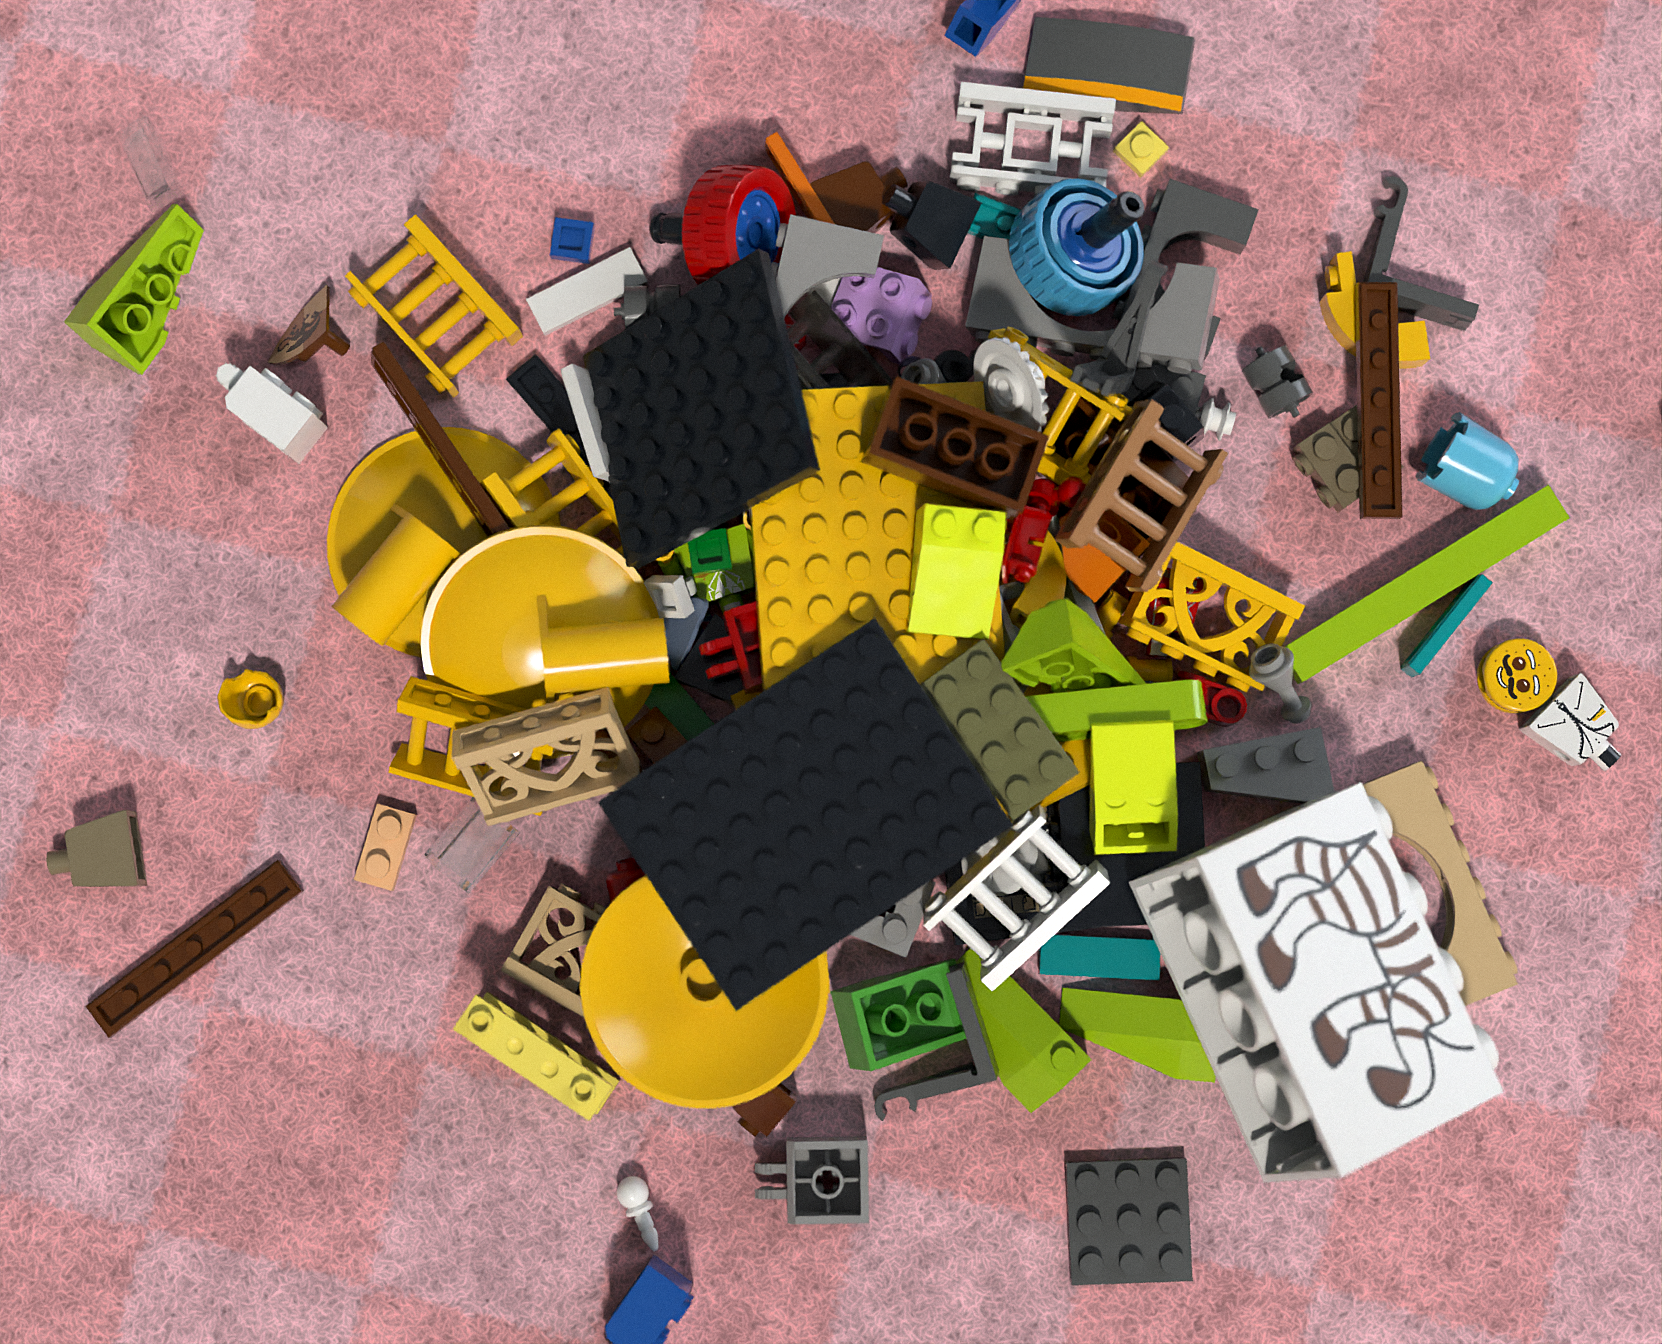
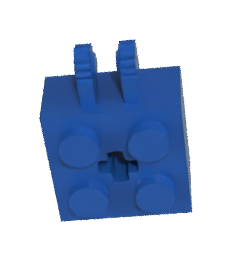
M653 1255L612 1313L611 1319L605 1326L607 1339L612 1344H664L670 1332V1329L666 1327L672 1319L678 1323L692 1303L691 1301L694 1296L689 1292L693 1282L659 1257Z

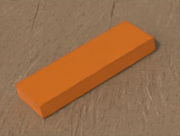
M778 132L765 138L767 155L805 216L809 219L835 224Z

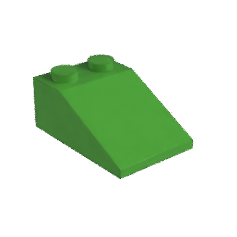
M951 958L863 980L830 991L850 1069L871 1072L967 1039L946 975L947 972H950L949 966L956 964L955 959Z

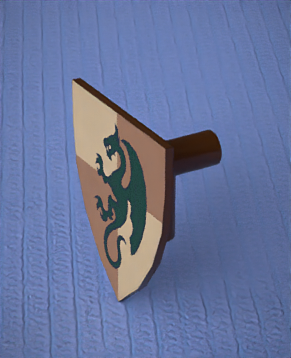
M326 285L298 313L277 343L268 360L269 364L283 365L297 358L302 362H307L324 345L340 356H344L347 353L350 343L329 329L330 286Z

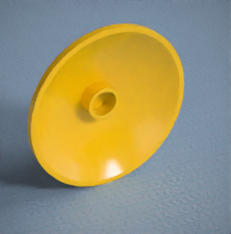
M442 427L479 483L494 472L501 479H510L531 464L514 448L493 436L466 428ZM416 431L392 439L374 450L353 470L345 481L331 511L327 532V558L333 584L339 595L331 607L382 647L385 644L399 652L422 658V623L428 601L437 582L447 568L463 552L487 536ZM540 476L517 492L518 497L516 500L524 511L530 510L532 512L553 496ZM559 513L541 525L561 526Z
M527 525L500 531L484 538L463 552L447 568L437 582L425 610L421 633V655L427 681L524 709H532L608 687L613 698L614 707L623 727H625L642 708L653 685L669 683L663 618H659L657 608L640 573L634 567H626L625 557L612 546L593 535L564 526ZM555 749L552 756L543 754V759L571 756L574 752Z
M645 875L616 897L602 914L591 933L585 949L580 977L583 1014L592 1039L604 1059L625 1081L652 1098L681 1107L709 1109L733 1106L754 1099L776 1087L801 1064L811 1050L823 1024L828 994H830L827 951L735 1011Z

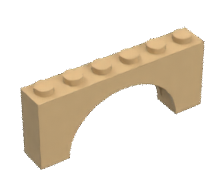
M1419 761L1363 783L1362 785L1367 796L1376 798L1388 812L1392 822V835L1415 848L1429 863L1440 883L1446 908L1445 932L1440 948L1446 950L1460 968L1463 987L1459 992V996L1464 1006L1518 985L1514 974L1518 973L1516 963L1512 955L1508 951L1504 952L1498 939V937L1502 936L1501 928L1493 914L1488 915L1482 901L1486 899L1484 888L1477 877L1472 878L1466 864L1470 862L1469 853L1461 840L1456 841L1451 826L1454 825V819L1448 806L1445 803L1441 804L1435 791L1438 788V782L1433 770L1429 766L1425 767L1423 761Z

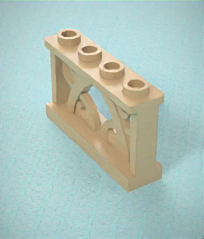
M608 687L452 731V759L457 769H461L488 826L509 822L516 818L548 811L555 807L584 801L591 797L612 792L640 774L638 756L633 750L614 707L613 698ZM607 727L612 739L595 738V730ZM548 744L561 751L574 752L569 762L557 774L544 773L522 766L530 758L533 748ZM607 749L615 752L618 757L608 759L605 753L593 750ZM485 762L492 768L484 775H482L477 765ZM503 775L501 790L491 792L489 789L491 783Z
M561 883L558 889L548 886L500 971L584 1017L581 994L577 992L581 977L580 967L575 957L569 951L588 944L594 929L584 931L586 926L585 916L598 922L607 908L597 902L593 908H590L579 901L581 893ZM566 908L574 915L575 921L572 926L566 927L559 919L558 929L565 938L557 941L549 932L547 918L554 909ZM539 930L543 939L550 946L535 957L530 964H527L521 960ZM560 956L567 961L571 968V975L565 980L559 979L555 975L556 968L564 966L560 961L556 960Z

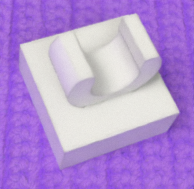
M652 575L644 582L657 608L659 618H686L695 611L690 599L697 592L693 577H687L684 580L682 575Z

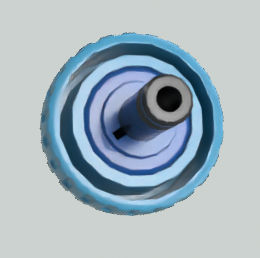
M1079 178L1055 182L1038 193L1017 214L1010 231V258L1015 273L1023 287L1036 301L1046 308L1067 316L1094 314L1116 301L1133 286L1142 268L1144 258L1143 239L1137 221L1144 214L1142 199L1131 191H1123L1117 196L1099 183Z

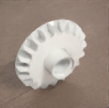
M995 337L985 341L976 351L973 371L975 382L983 381L986 412L1041 432V427L1047 423L1045 414L1049 411V407L1044 401L1048 397V393L1044 390L1045 379L1040 368L1030 361L1028 352H1021L1020 345L1017 342L1011 343L1007 337L1000 339Z

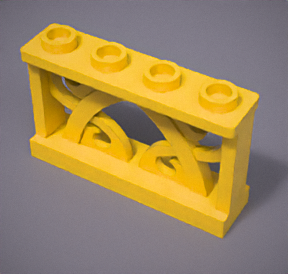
M1176 542L1161 567L1164 574L1170 559L1173 560L1169 589L1157 588L1158 582L1153 588L1148 589L1147 592H1134L1118 623L1128 627L1129 630L1126 635L1148 645L1150 640L1153 639L1161 643L1160 652L1182 661L1183 656L1186 655L1196 660L1193 668L1215 677L1216 672L1219 671L1227 675L1228 678L1225 683L1245 693L1248 692L1250 687L1263 691L1265 686L1250 677L1249 666L1239 668L1234 663V655L1236 652L1242 651L1244 656L1248 658L1249 650L1243 642L1248 637L1255 644L1256 650L1270 643L1282 646L1294 620H1299L1305 605ZM1196 577L1203 579L1204 587L1202 591L1186 593V587L1195 589L1193 587V580ZM1223 585L1227 587L1224 595L1225 612L1235 626L1223 633L1199 638L1189 616L1187 601L1201 602L1209 599ZM1159 597H1168L1170 606L1161 605L1154 610V613L1162 612L1164 614V622L1159 626L1151 625L1146 618V609L1149 603ZM1241 599H1245L1248 603L1245 611H1239L1247 617L1244 620L1235 611V605ZM1274 612H1277L1263 640L1256 631L1268 621ZM1177 629L1183 643L1166 635ZM1221 650L1222 662H1219L1203 653H1210Z

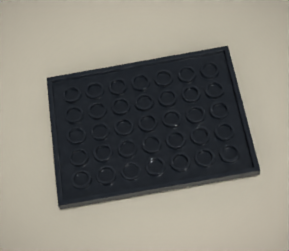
M876 618L864 624L598 801L607 818L735 1011L1013 826Z

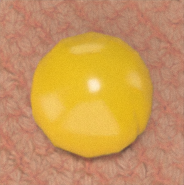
M245 669L242 674L234 678H226L222 682L217 700L220 711L234 725L244 729H259L270 724L279 716L283 709L284 695L281 685L269 673Z

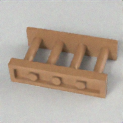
M1152 399L1135 402L1054 539L1066 548H1083L1084 545L1091 544L1133 573L1125 585V588L1133 592H1147L1148 589L1153 588L1159 582L1163 574L1161 567L1208 487L1213 485L1222 475L1224 470L1222 463L1228 455L1223 449L1205 450L1203 455H1200L1160 427L1161 422L1158 419L1165 408ZM1145 441H1153L1193 469L1182 490L1139 461L1140 456L1138 453ZM1132 475L1173 504L1162 524L1119 496L1120 491L1117 488L1125 476ZM1111 509L1153 538L1141 559L1099 531L1097 522L1104 510Z

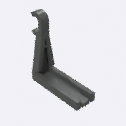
M1393 176L1386 177L1382 182L1384 188L1393 189L1397 194L1394 208H1386L1384 205L1376 207L1373 212L1374 216L1382 220L1363 282H1397L1398 311L1465 331L1472 321L1475 320L1479 304L1382 274L1388 270L1401 216L1408 196V187L1403 180Z
M1154 260L1150 262L1132 304L1099 354L1098 359L1093 362L1076 365L1070 381L1077 384L1082 383L1083 387L1098 393L1101 391L1100 394L1107 397L1129 390L1135 376L1150 307L1155 301L1154 294L1162 276L1166 274L1168 266ZM1130 328L1134 330L1132 334L1129 333Z
M965 962L949 966L950 972H947L946 975L975 1066L973 1062L881 1091L877 1096L874 1106L875 1113L881 1121L884 1120L888 1112L884 1107V1102L887 1100L905 1097L909 1101V1109L916 1112L918 1100L997 1080L999 1068Z

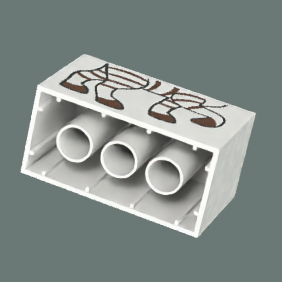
M1362 783L1282 811L1129 882L1264 1183L1344 1177L1504 1092L1494 1072L1499 1061L1496 1046L1483 1028L1472 1024L1459 996V992L1463 987L1460 968L1446 950L1436 946L1424 920L1428 910L1425 892L1420 883L1411 874L1402 872L1389 844L1393 833L1389 814L1376 798L1367 796Z

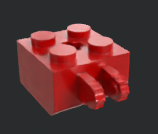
M752 602L724 612L723 621L728 636L699 646L701 655H713L719 651L732 648L734 661L715 664L707 669L706 673L708 679H714L739 672L745 695L763 690L757 604Z

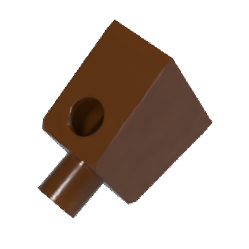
M869 161L861 162L810 183L836 225L876 233L896 215L895 211L882 204V199L887 189L892 184H897L903 189L908 187L903 173L897 166L878 176Z

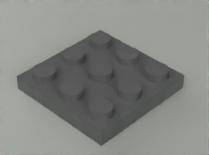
M1187 1158L1065 1162L1070 1283L1072 1286L1193 1281Z

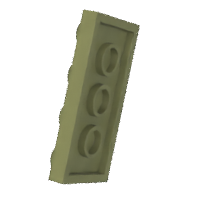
M984 639L920 684L1011 820L1014 821L1080 773L1012 677L1002 671L1001 662Z

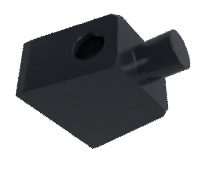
M927 180L913 182L907 191L897 184H892L882 199L883 205L896 212L890 226V233L933 270L951 269L982 204L974 198Z
M1154 381L1127 404L1132 408L1135 402L1152 399L1165 409L1158 419L1161 422L1160 427L1190 448L1194 447L1204 438V427L1167 383ZM1158 445V447H1159L1174 463L1178 460L1176 457H1174L1172 454H1170L1169 452H1167L1166 450H1164L1163 448H1161V447Z
M714 614L674 678L683 685L733 705L731 695L744 690L739 672L714 679H708L706 670L715 664L734 661L732 648L719 651L713 655H701L699 646L706 642L728 636L723 619Z

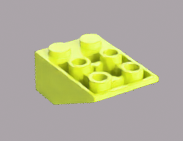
M1173 720L1091 723L1089 831L1095 855L1177 851L1178 808Z

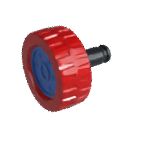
M718 165L707 170L698 178L689 193L684 213H656L650 221L649 233L655 243L683 245L686 264L693 279L699 285L757 249L769 253L771 264L772 262L780 263L783 248L776 246L780 223L788 224L790 214L796 215V211L787 185L773 170L755 165Z

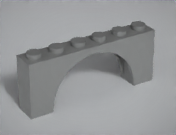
M790 214L788 224L780 223L776 246L783 248L780 263L772 262L771 264L784 318L797 300L822 283L852 276L874 278L884 235Z
M984 236L965 326L971 336L975 337V341L984 343L990 340L987 337L991 330L1007 329L1009 326L1028 336L1027 343L1035 348L1036 346L1051 348L1052 353L1067 357L1074 356L1075 352L1090 354L1089 357L1091 359L1097 360L1115 329L1082 331L1067 327L1053 320L1038 307L1032 296L1018 279L1010 258L1009 239ZM1177 262L1169 286L1159 301L1149 311L1137 367L1151 368L1152 363L1167 365L1168 370L1181 374H1189L1191 369L1202 371L1220 281L1217 268ZM1130 328L1129 333L1132 334L1134 330Z

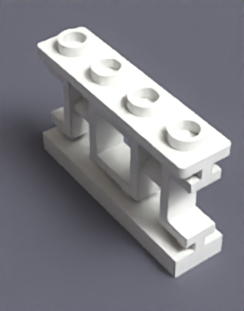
M961 82L956 121L975 124L972 154L953 152L949 183H955L957 188L965 191H978L980 186L996 188L995 192L1002 195H1017L1019 191L1034 192V196H1036L1055 182L1064 179H1075L1055 176L1058 156L1080 159L1079 179L1093 181L1106 187L1108 169L1089 167L1092 137L1110 138L1116 99ZM985 111L1008 114L1005 134L983 132ZM1062 120L1085 122L1082 143L1060 140ZM1014 128L1052 132L1049 163L1012 159ZM981 148L1003 150L1001 170L978 168Z

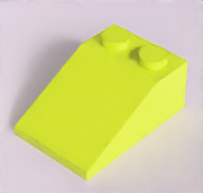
M924 504L916 511L907 632L989 639L1003 558L1006 512Z

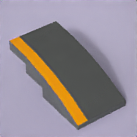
M1035 17L1023 89L1116 99L1115 111L1183 114L1195 39L1194 37L1114 23Z

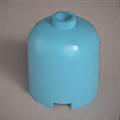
M1463 413L1453 414L1451 421L1455 423L1448 431L1440 428L1425 450L1421 461L1426 463L1427 466L1424 472L1421 470L1417 472V480L1474 510L1488 509L1502 498L1505 500L1509 499L1519 484V480L1515 478L1519 464L1516 451L1506 441Z

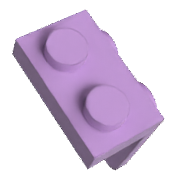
M877 267L874 278L842 277L825 320L824 329L829 335L879 349L890 362L900 364L904 358L912 355L918 343L917 332L922 320L926 319L931 311L932 294L919 278Z

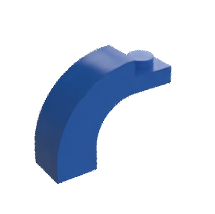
M965 0L959 6L944 36L977 57L998 34L1021 0Z

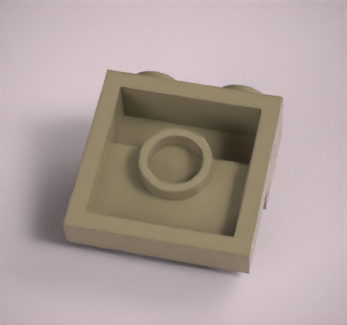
M1355 405L1293 448V452L1296 454L1293 457L1296 467L1304 476L1311 475L1319 486L1316 489L1319 499L1327 508L1334 507L1337 513L1359 499L1357 405Z

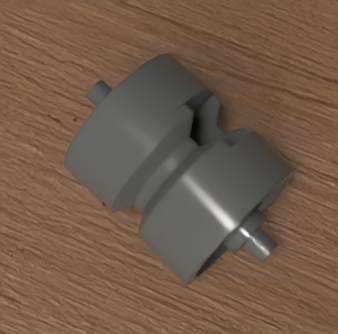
M680 284L658 285L654 292H650L647 286L643 285L624 286V304H621V308H614V316L622 315V319H625L626 330L680 297Z
M1287 345L1271 352H1265L1262 346L1257 348L1255 351L1258 357L1255 358L1254 362L1246 366L1242 373L1252 390H1259L1261 392L1258 401L1268 419L1283 412H1290L1293 418L1300 415L1297 409L1300 406L1299 403L1313 395V391L1304 375L1294 372L1297 363Z

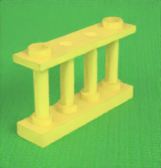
M486 992L483 998L476 994L453 1028L454 1031L588 1121L592 1119L594 1114L597 1115L620 1082L611 1073L490 992Z

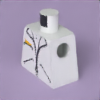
M1582 673L1570 676L1519 728L1526 736L1570 766L1581 765L1590 757L1603 771H1606L1621 757V754L1606 740L1618 728L1619 723Z

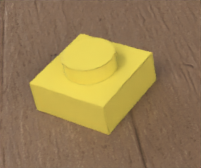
M1141 121L1114 148L1113 152L1141 178L1168 151L1169 147Z

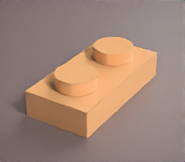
M381 804L376 805L354 880L394 891L417 817L416 814Z

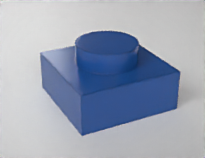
M555 217L550 249L551 259L590 264L595 231L594 222Z

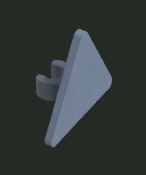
M691 596L690 599L695 611L686 618H663L667 651L672 668L675 671L680 669L687 658L694 640L699 639L704 630L701 627V623L711 621L713 617L707 610L709 607L707 599Z

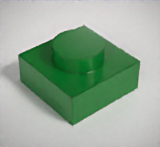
M726 528L708 531L688 542L693 576L732 570Z

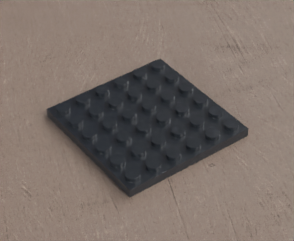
M755 250L583 355L585 368L589 371L594 391V404L598 408L602 425L601 439L606 443L610 458L608 465L610 476L608 480L623 553L626 559V567L639 569L820 471L769 253L763 250Z

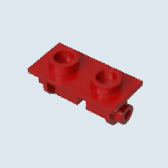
M1026 502L1024 510L1019 516L1013 520L1008 519L1007 531L1011 532L1008 544L1004 543L1001 563L1003 583L1007 584L1010 574H1015L1014 578L1021 582H1029L1031 577L1036 575L1042 547L1029 544V540L1045 543L1052 520V515L1049 513L1050 507L1038 503L1033 508L1028 507Z

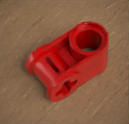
M1178 671L1177 678L1179 681H1201L1207 722L1229 727L1244 717L1247 711V702L1241 692L1214 683L1202 676ZM1230 698L1236 703L1237 713L1235 717L1225 718L1218 712L1217 702L1219 699Z

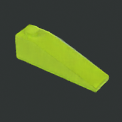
M172 204L91 286L65 319L64 323L92 348L133 372L143 375L165 345L169 332L163 330L169 309L177 310L180 298L174 295L180 277L190 272L204 230L178 204Z
M1067 598L1050 601L1045 607L1031 612L1001 662L1002 671L1022 684L1034 687L1039 682L1050 684L1054 693L1067 692V690L1081 691L1146 684L1091 617Z
M969 948L956 961V964L965 962L999 1068V1078L1017 1100L1032 1113L1063 1089L1092 1059L1011 976L1006 978L995 990L991 991L981 981L980 966L982 965V958Z
M1062 987L1059 1026L1062 1029L1174 1079L1215 1083L1216 1075L1181 999Z

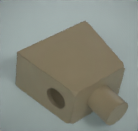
M118 811L65 831L66 848L47 852L46 861L50 874L70 872L73 886H147L136 811Z

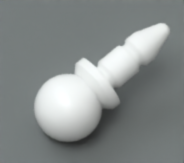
M627 1177L617 1187V1198L627 1208V1217L635 1216L637 1227L642 1232L641 1237L652 1251H656L659 1247L658 1233L656 1228L653 1227L654 1223L650 1213L647 1212V1210L653 1207L652 1202L647 1200L649 1195L648 1186L639 1177Z

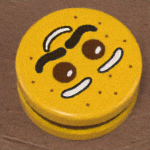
M1524 638L1510 639L1493 646L1484 654L1477 669V684L1483 698L1492 707L1505 713H1522L1541 706L1550 698L1557 683V668L1550 653L1539 643Z

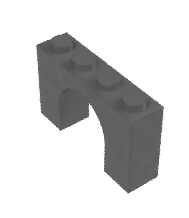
M1169 179L1165 191L1158 188L1150 208V211L1156 213L1153 225L1145 224L1141 233L1144 258L1140 274L1130 288L1127 298L1119 297L1112 319L1118 320V324L1120 323L1135 298L1152 260L1158 262L1161 253L1177 242L1185 240L1201 241L1241 255L1247 245L1259 209ZM1160 282L1154 294L1155 301L1150 309L1165 293ZM1214 315L1212 317L1204 360L1209 354L1221 319Z

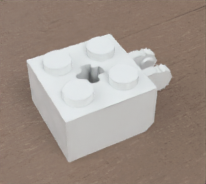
M225 363L218 367L217 375H215L217 381L226 390H229L225 396L226 408L300 464L328 428L320 420L323 413L299 392L296 391L291 397L290 394L293 390L266 368L259 373L251 366L243 372L231 363Z

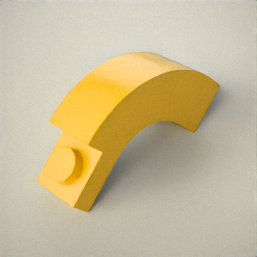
M1352 251L1336 253L1329 262L1330 266L1325 267L1326 287L1328 290L1333 289V292L1326 293L1319 301L1324 321L1333 337L1345 350L1356 357V277ZM1425 320L1398 323L1399 369L1422 367L1430 360Z
M1007 518L1005 523L1004 543L1008 544L1009 537L1011 534V532L1007 531ZM1049 531L1047 532L1045 543L1029 540V544L1041 546L1042 553L1036 575L1031 577L1029 582H1024V590L1013 606L1009 616L1012 624L1019 629L1022 628L1031 612L1045 607L1050 601L1064 598L1066 589L1064 559L1058 544Z

